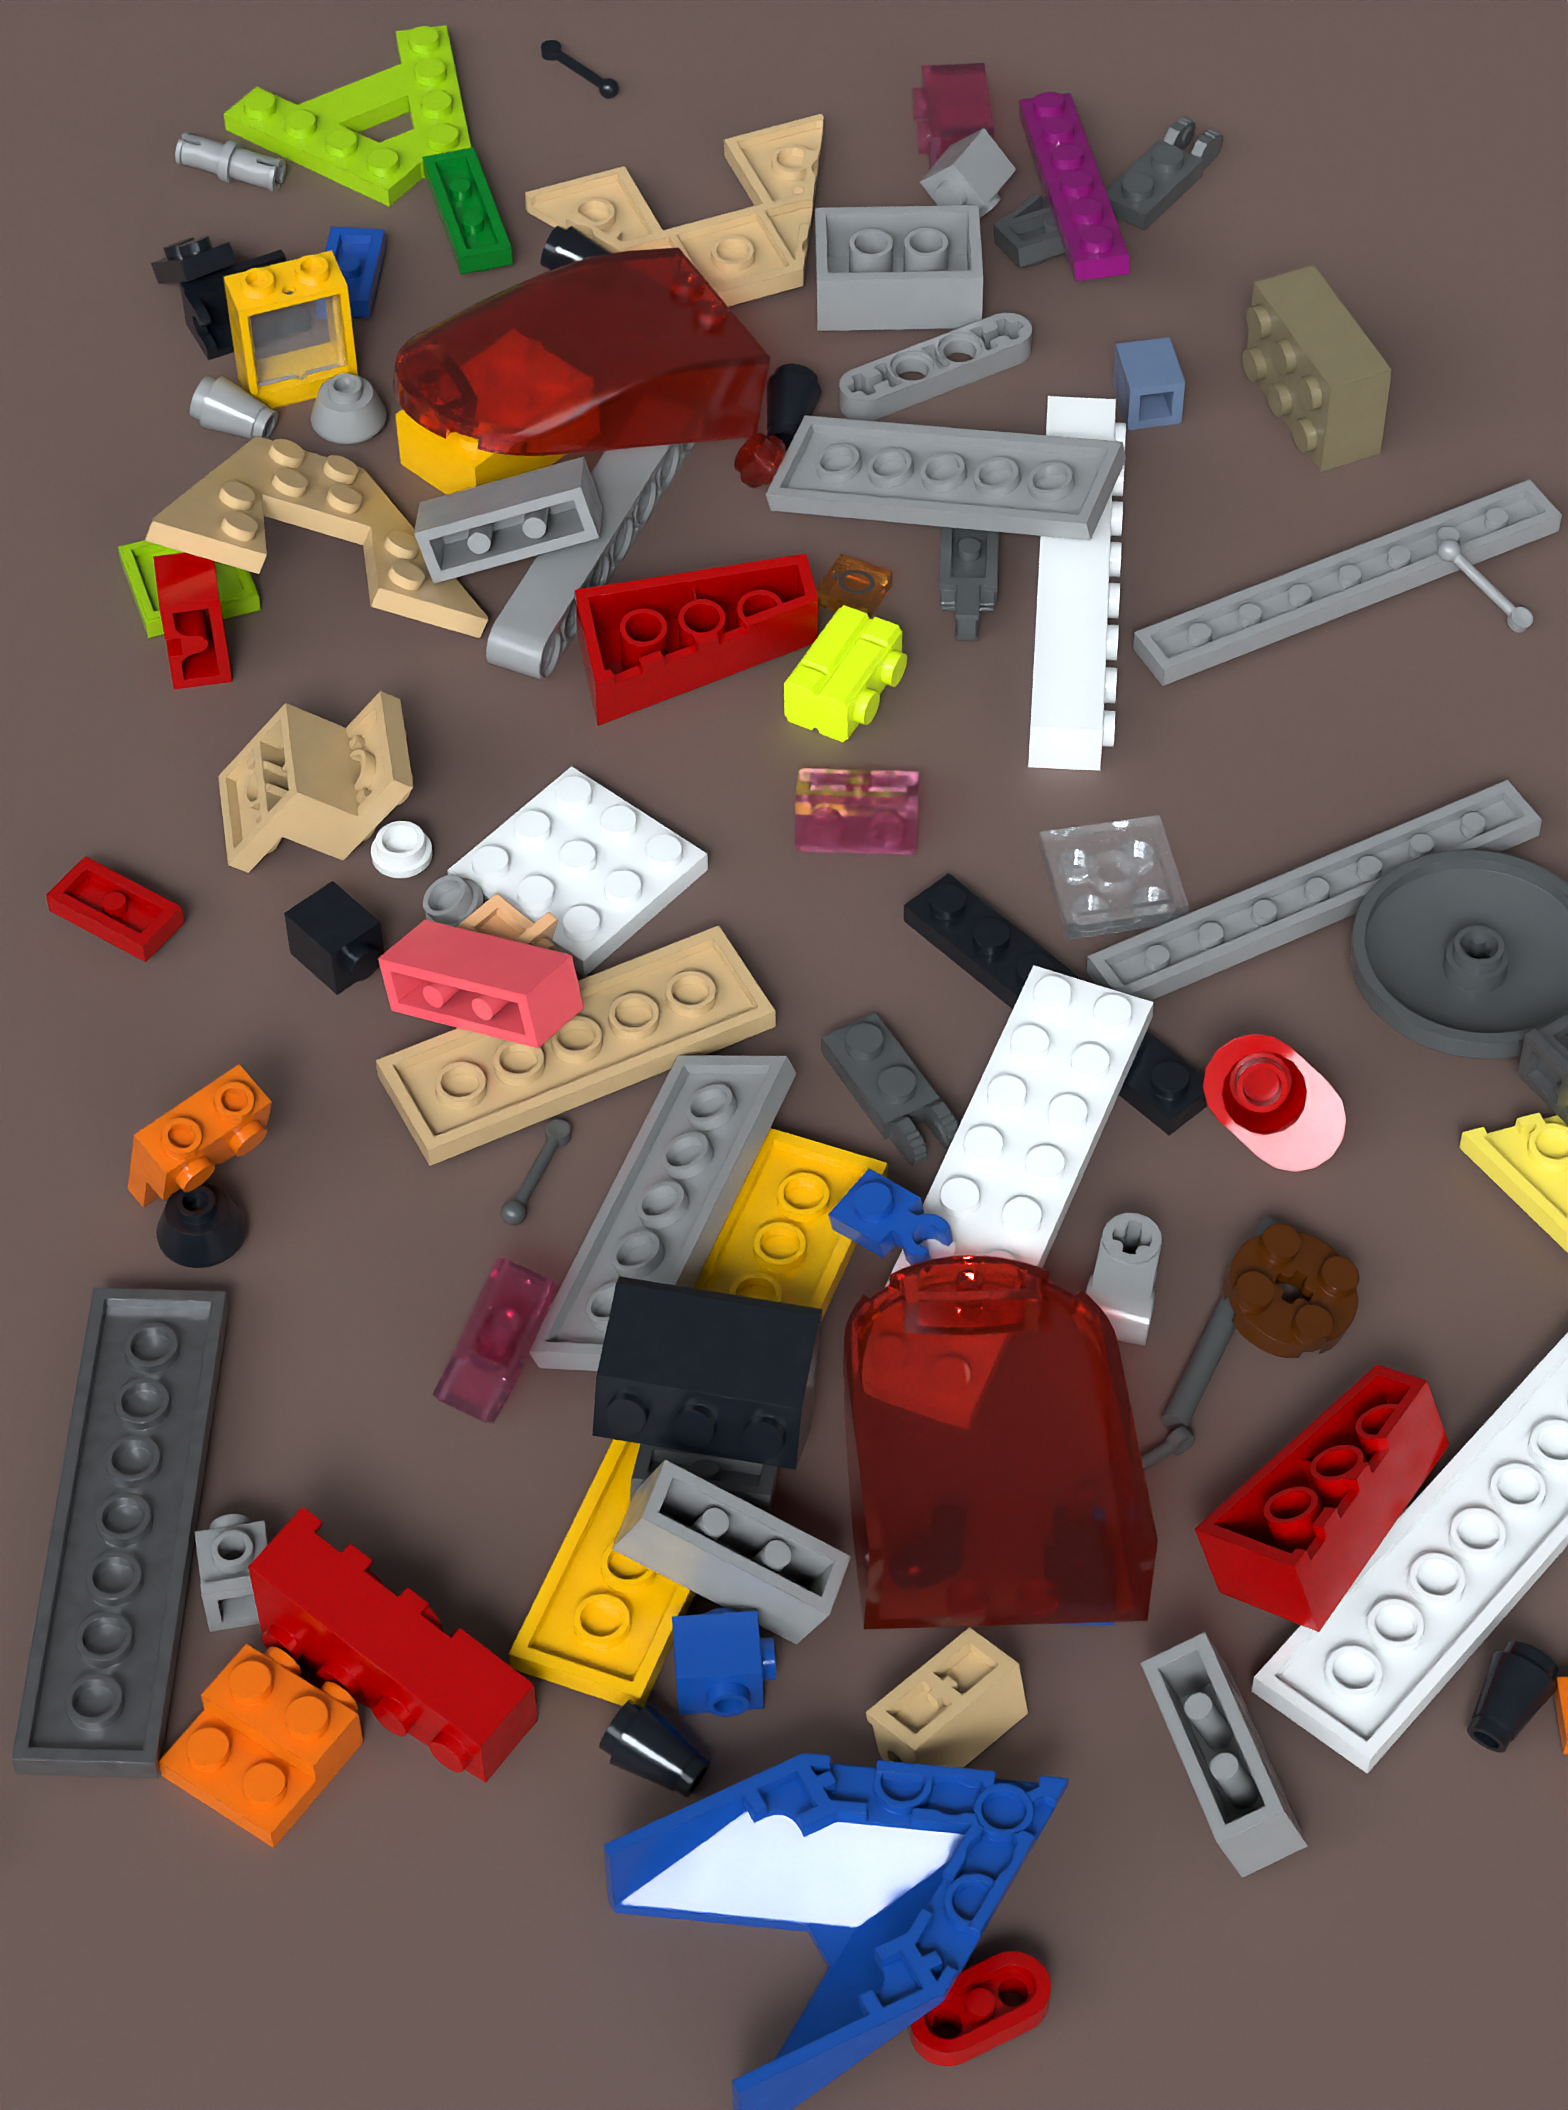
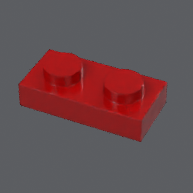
M86 856L46 894L50 912L144 962H147L185 923L181 906Z

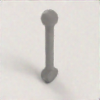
M1447 539L1440 543L1438 554L1441 559L1446 562L1453 561L1508 616L1507 623L1510 629L1514 632L1522 633L1533 623V615L1530 610L1524 607L1516 608L1461 554V546L1457 541Z

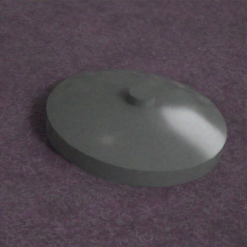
M1451 850L1433 853L1408 861L1383 876L1366 894L1354 920L1350 946V962L1353 976L1363 998L1371 1009L1390 1027L1406 1038L1430 1049L1454 1056L1476 1059H1502L1521 1056L1526 1033L1533 1029L1538 1031L1557 1019L1568 1015V883L1549 870L1530 861L1485 850Z

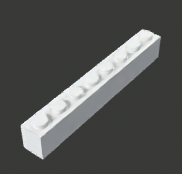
M1048 396L1047 436L1119 441L1123 443L1125 451L1126 423L1115 422L1116 399ZM1125 463L1091 540L1040 537L1028 767L1100 771L1102 746L1114 747L1115 711L1104 710V703H1115L1117 668L1106 667V660L1117 661L1119 625H1107V618H1118L1120 583H1109V577H1120L1122 542H1110L1111 536H1121L1123 502L1112 501V496H1123Z

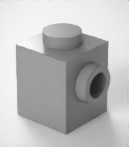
M982 128L950 145L921 179L920 184L937 206L979 205L980 218L998 204L1001 197L997 192L1015 172L1016 168L985 128Z

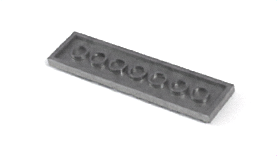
M93 1288L11 1759L16 1774L159 1778V1760L163 1754L229 1310L226 1291Z

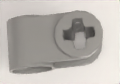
M1123 1213L1114 1216L1106 1223L1102 1232L1094 1274L1090 1275L1079 1333L1146 1346L1157 1289L1155 1282L1162 1245L1161 1231L1157 1224L1149 1217L1139 1213Z

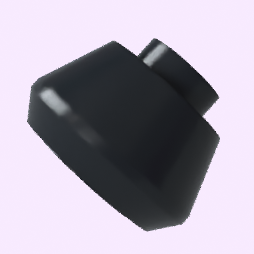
M203 1183L198 1188L187 1193L179 1189L169 1197L158 1221L156 1235L161 1251L171 1261L190 1268H207L220 1264L233 1256L243 1244L247 1228L244 1214L238 1205L220 1188Z

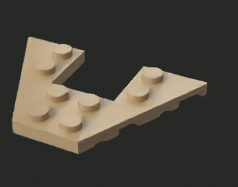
M821 113L724 139V157L754 206L662 230L625 166L525 192L526 210L531 215L554 228L561 226L568 229L570 226H574L616 255L617 258L624 260L626 270L702 314L804 286L824 135V116Z
M255 436L153 517L145 537V541L259 574L267 556L264 516L363 545L371 607L476 638L481 637L488 622V616L456 578L433 583L415 538V529L364 468L356 466L352 461L342 456L331 455L325 457L305 451L296 443L286 439H275L272 441Z

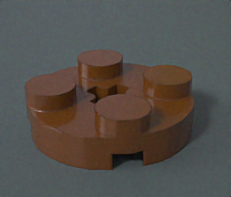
M1273 1224L1268 1226L1263 1234L1250 1238L1240 1247L1227 1268L1222 1290L1224 1301L1229 1296L1230 1305L1236 1313L1232 1321L1245 1339L1269 1354L1282 1358H1299L1302 1352H1314L1321 1349L1319 1352L1321 1354L1331 1350L1342 1339L1357 1312L1358 1295L1356 1286L1359 1283L1360 1277L1358 1269L1352 1261L1340 1256L1322 1240L1296 1231L1286 1224ZM1278 1283H1288L1295 1286L1301 1291L1305 1300L1297 1298L1293 1304L1286 1302L1281 1298L1284 1289Z

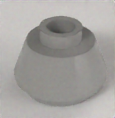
M342 373L330 378L320 387L311 410L310 419L314 431L328 442L339 446H357L368 442L381 431L386 423L387 411L383 401L369 381L354 374Z

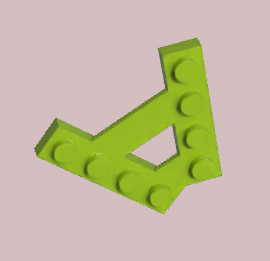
M446 25L435 27L419 26L410 30L396 31L400 64L296 105L256 86L224 113L226 131L388 207L393 205L421 179L425 178L422 157L471 148ZM410 112L412 130L380 143L359 134V132Z

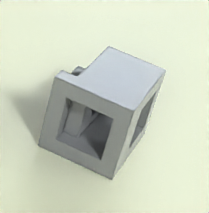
M240 1514L223 1515L212 1521L209 1530L195 1532L201 1595L210 1632L260 1624L248 1566L269 1544L264 1521L251 1522L248 1517Z

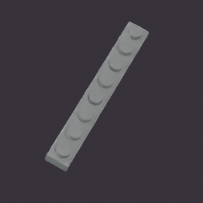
M1529 479L1134 632L1133 649L1160 684L1165 686L1461 570L1453 561L1446 562L1439 556L1438 548L1444 540L1454 539L1461 546V554L1474 565L1558 532L1562 514Z
M1505 780L1093 953L1087 958V973L1096 985L1152 1001L1356 914L1370 889L1383 876L1408 861L1425 855L1451 850H1485L1500 853L1539 836L1542 819L1508 780Z

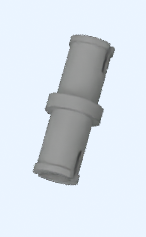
M187 131L181 134L182 140L179 139L175 151V161L177 164L215 173L220 181L232 184L235 180L267 188L272 192H278L280 184L284 182L286 174L285 159L273 158L245 150L240 142L228 140L226 143H221L193 135V133Z

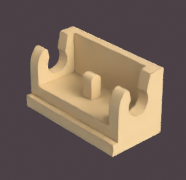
M970 1627L866 1711L867 1721L873 1725L878 1751L883 1761L897 1762L901 1759L903 1763L964 1768L1028 1714L1019 1663Z

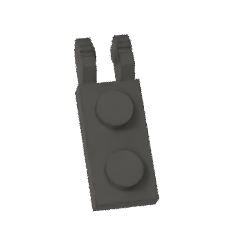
M1181 117L1177 122H1174L1169 127L1163 141L1159 139L1106 189L1115 217L1145 231L1202 177L1203 170L1211 164V161H1214L1220 152L1223 142L1222 134L1209 129L1197 139L1191 153L1183 149L1187 148V145L1193 139L1196 123L1186 117Z
M876 1012L821 1037V1051L825 1059L883 1138H890L909 1164L914 1166L927 1160L928 1150L926 1149V1143L919 1130L917 1131L915 1128L916 1125L922 1122L926 1124L940 1144L947 1150L949 1149L959 1128L957 1120Z

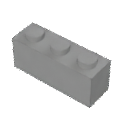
M580 457L420 502L414 535L432 581L435 584L598 539L600 537L603 506L585 457Z
M666 1459L634 1492L612 1546V1550L724 1608L734 1609L738 1612L757 1610L759 1626L796 1645L830 1615L851 1558L850 1555Z
M1206 1632L1142 1662L1141 1666L1216 1842L1240 1876L1243 1878L1308 1847L1230 1668Z

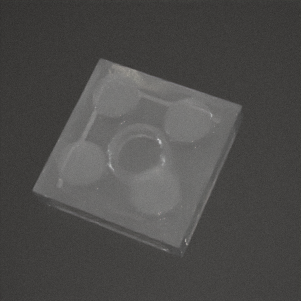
M1160 815L1040 832L1039 850L1066 940L1157 927L1188 914L1189 904Z

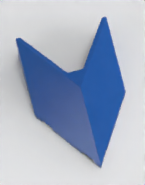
M802 1753L604 1844L608 1902L614 1913L809 1933L829 1969L775 2059L732 2080L733 2110H792L946 1999L1067 1789L1069 1778L1040 1776L1039 1783L995 1779L996 1771L877 1760L876 1767L831 1763L830 1755Z

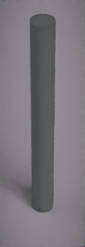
M1264 1216L1259 1220L1251 1238L1263 1234L1268 1226L1282 1223L1276 1218ZM1222 1295L1161 1417L1162 1424L1170 1431H1174L1181 1426H1188L1236 1329L1232 1321L1236 1313L1230 1305L1229 1296L1224 1301V1296Z

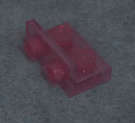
M799 768L795 794L796 850L805 852L914 854L917 850L920 772Z

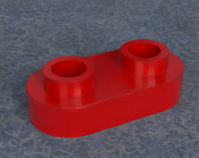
M1008 1951L994 1955L962 1971L946 1999L909 2026L910 2040L914 2049L923 2059L932 2064L956 2066L1030 2031L1043 2021L1049 2010L1051 1981L1047 1970L1036 1958L1026 1953ZM1015 1992L1023 1996L1025 2001L1018 2006H1009L1004 2004L1000 1997L1005 1993ZM949 2024L956 2027L960 2033L954 2038L945 2039L939 2037L934 2030L940 2025Z

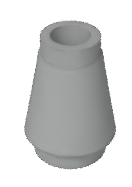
M209 375L204 377L196 388L190 405L191 417L198 419L202 428L253 439L255 436L269 439L278 419L277 411L268 408L267 405L225 376H220L217 379Z

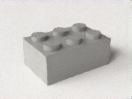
M979 205L815 208L817 331L958 329L982 320L983 263Z

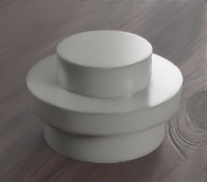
M454 874L446 875L436 880L428 888L423 898V908L426 912L427 920L454 927L458 926L483 905V893L477 884L468 878H461Z

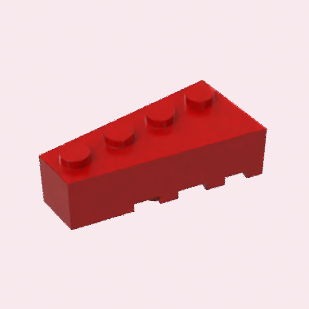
M807 553L574 590L577 636L597 726L809 646L818 637L819 599Z
M1376 1364L1195 1528L1219 1593L1320 1632L1449 1446L1427 1380Z
M302 1506L248 1566L263 1645L266 1649L274 1646L285 1651L297 1663L316 1674L322 1685L326 1681H330L342 1687L355 1700L371 1709L376 1719L387 1730L398 1736H405L408 1733L429 1746L433 1756L448 1769L457 1773H461L465 1769L486 1783L538 1721L534 1684L463 1629H456L450 1636L444 1633L440 1619L429 1607L428 1602L408 1587L403 1593L396 1596L369 1569L373 1563L371 1558L351 1543L342 1553L317 1534V1531L322 1527L323 1521Z

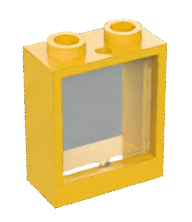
M332 250L315 255H306L298 259L261 268H252L245 272L223 277L238 379L243 390L267 405L268 408L273 409L316 398L323 383L338 374L350 373L358 376L348 285Z

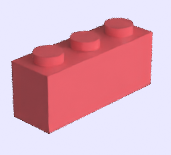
M423 920L378 958L391 1011L534 1048L541 1047L584 1008L572 955Z

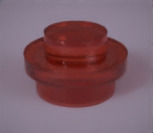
M756 433L742 445L734 461V468L740 473L741 481L750 488H756L762 484H770L784 458L785 443L776 436L767 437L763 433Z

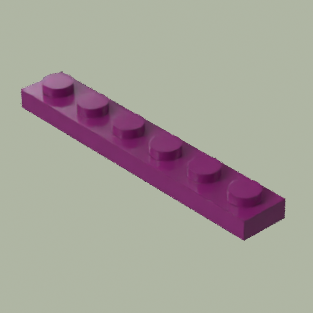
M1044 92L1036 95L1034 98L1019 100L1020 121L1075 281L1130 274L1129 253L1071 93Z

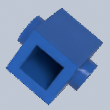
M718 1608L702 1615L672 1617L678 1715L712 1713L717 1716L730 1717L742 1714L746 1710L764 1709L763 1681L776 1680V1662L773 1637L760 1638L757 1610L738 1612L734 1609Z

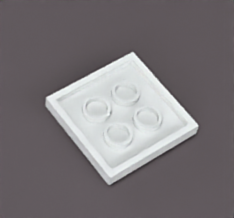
M571 766L450 867L447 872L448 875L454 874L474 881L482 890L483 904L498 893L533 923L538 921L547 912L552 913L559 919L552 939V943L556 946L555 951L571 954L575 971L586 977L708 870L707 853Z

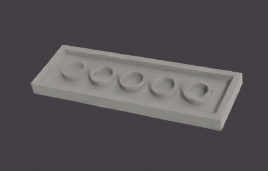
M804 416L766 492V497L771 511L1091 540L1125 463L1126 456L1123 443L1119 441Z
M677 1056L528 1350L539 1368L598 1371L615 1286L619 1276L689 1288L694 1287L797 1074L787 1056Z

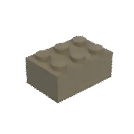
M1315 265L1254 282L1251 307L1247 309L1246 313L1249 333L1247 349L1242 354L1243 368L1248 379L1251 382H1256L1266 395L1272 413L1276 417H1281L1293 434L1299 451L1307 453L1320 472L1381 454L1392 369Z

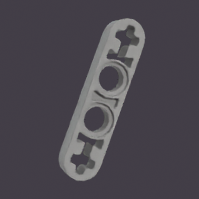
M1007 312L999 313L851 369L844 373L839 381V408L848 419L873 421L1019 365L1031 355L1032 325L1022 315ZM963 353L972 356L973 359L966 362H954L949 360L947 356ZM910 371L922 373L926 377L913 381L904 380L899 375Z

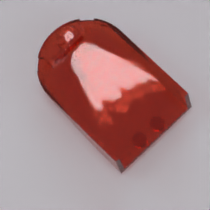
M680 248L634 250L588 257L547 271L483 299L418 333L404 343L396 356L393 392L397 402L406 414L434 434L446 439L451 432H456L479 439L478 450L505 455L547 456L756 437L770 356Z
M964 1255L931 1259L890 1274L888 1286L874 1294L871 1298L863 1295L852 1310L844 1334L843 1381L852 1529L864 1630L1148 1621L1158 1538L1118 1340L1108 1317L1098 1304L1082 1290L1073 1295L1067 1290L1049 1282L1048 1270L1021 1261L992 1256Z

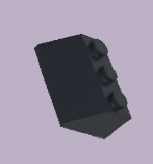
M619 1276L615 1286L597 1371L592 1436L796 1470L811 1430L822 1309Z

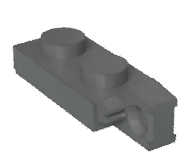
M941 527L939 601H942L941 611H956L955 640L978 641L979 612H994V603H997L999 532Z

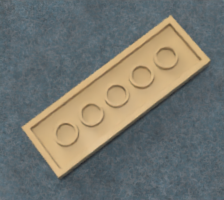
M718 925L578 980L584 1008L539 1048L456 1028L377 1059V1075L427 1163L431 1166L670 1070L678 1055H707L776 1027V1011Z

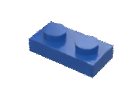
M331 227L325 252L332 250L348 285L351 317L370 318L386 249L384 229ZM324 298L314 300L316 315L326 316Z

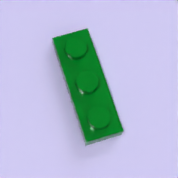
M474 147L422 157L424 176L460 275L512 265V248Z

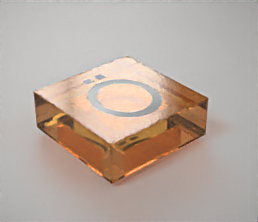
M840 554L816 588L819 599L818 606L836 612L839 607L841 608L843 605L867 613L870 619L892 587V571Z

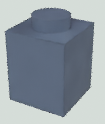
M1165 337L1115 344L1113 388L1127 430L1182 424L1185 379L1171 338Z

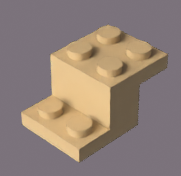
M380 691L346 728L285 703L218 776L228 865L249 873L266 854L272 853L277 848L282 837L343 861L361 842L368 840L375 831L376 826L397 805L402 804L414 788L401 700Z

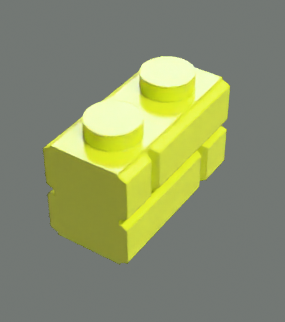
M843 605L841 608L839 607L784 683V716H786L788 722L811 731L817 728L820 734L843 743L850 738L859 723L869 725L878 710L880 694L886 685L897 686L906 669L907 655L902 653V631L899 625L878 617H874L873 620L869 619L867 613Z

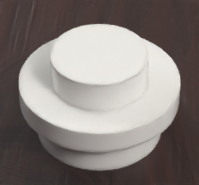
M395 821L383 826L377 833L371 846V858L375 868L380 873L393 878H408L421 873L428 867L433 855L432 844L428 836L418 825L408 821Z

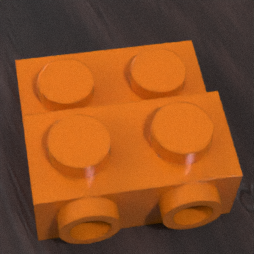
M240 1064L236 1065L134 1134L127 1189L144 1208L159 1197L162 1200H168L179 1189L187 1193L198 1188L213 1174L216 1164H222L234 1155L237 1157L243 1156L262 1142L267 1135L272 1101Z
M246 1643L201 1694L204 1710L159 1760L161 1775L264 1843L275 1848L363 1744L359 1714L356 1713L358 1705L346 1690L330 1681H326L318 1689L300 1677L302 1675L300 1666L285 1651L271 1646L262 1654Z

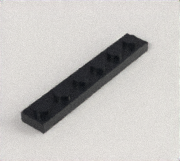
M949 873L904 904L905 923L1012 1009L1019 998L1033 965L1082 980ZM1146 1031L1119 1092V1096L1167 1135H1171L1207 1107L1203 1090L1204 1076Z

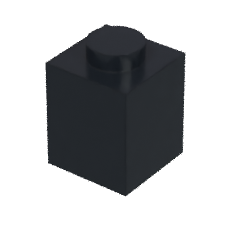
M331 881L284 913L290 954L336 995L357 981L367 979L380 966L378 958L384 954L380 921L334 881Z

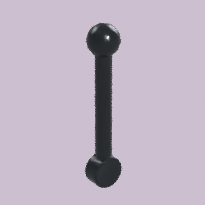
M547 40L541 44L543 59L559 61L598 87L600 94L604 98L611 99L618 94L619 86L614 79H603L561 50L560 42Z

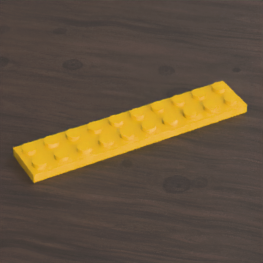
M770 1128L693 1288L822 1309L823 1319L857 1245L854 1241L832 1229L828 1214L868 1169L887 1178L888 1163ZM613 1439L509 1652V1662L513 1669L621 1706L631 1699L644 1707L673 1645L672 1617L686 1616L696 1593L612 1550L631 1502V1477L640 1448L639 1443Z

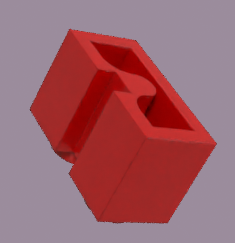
M185 552L153 556L159 609L174 690L232 682L215 561Z

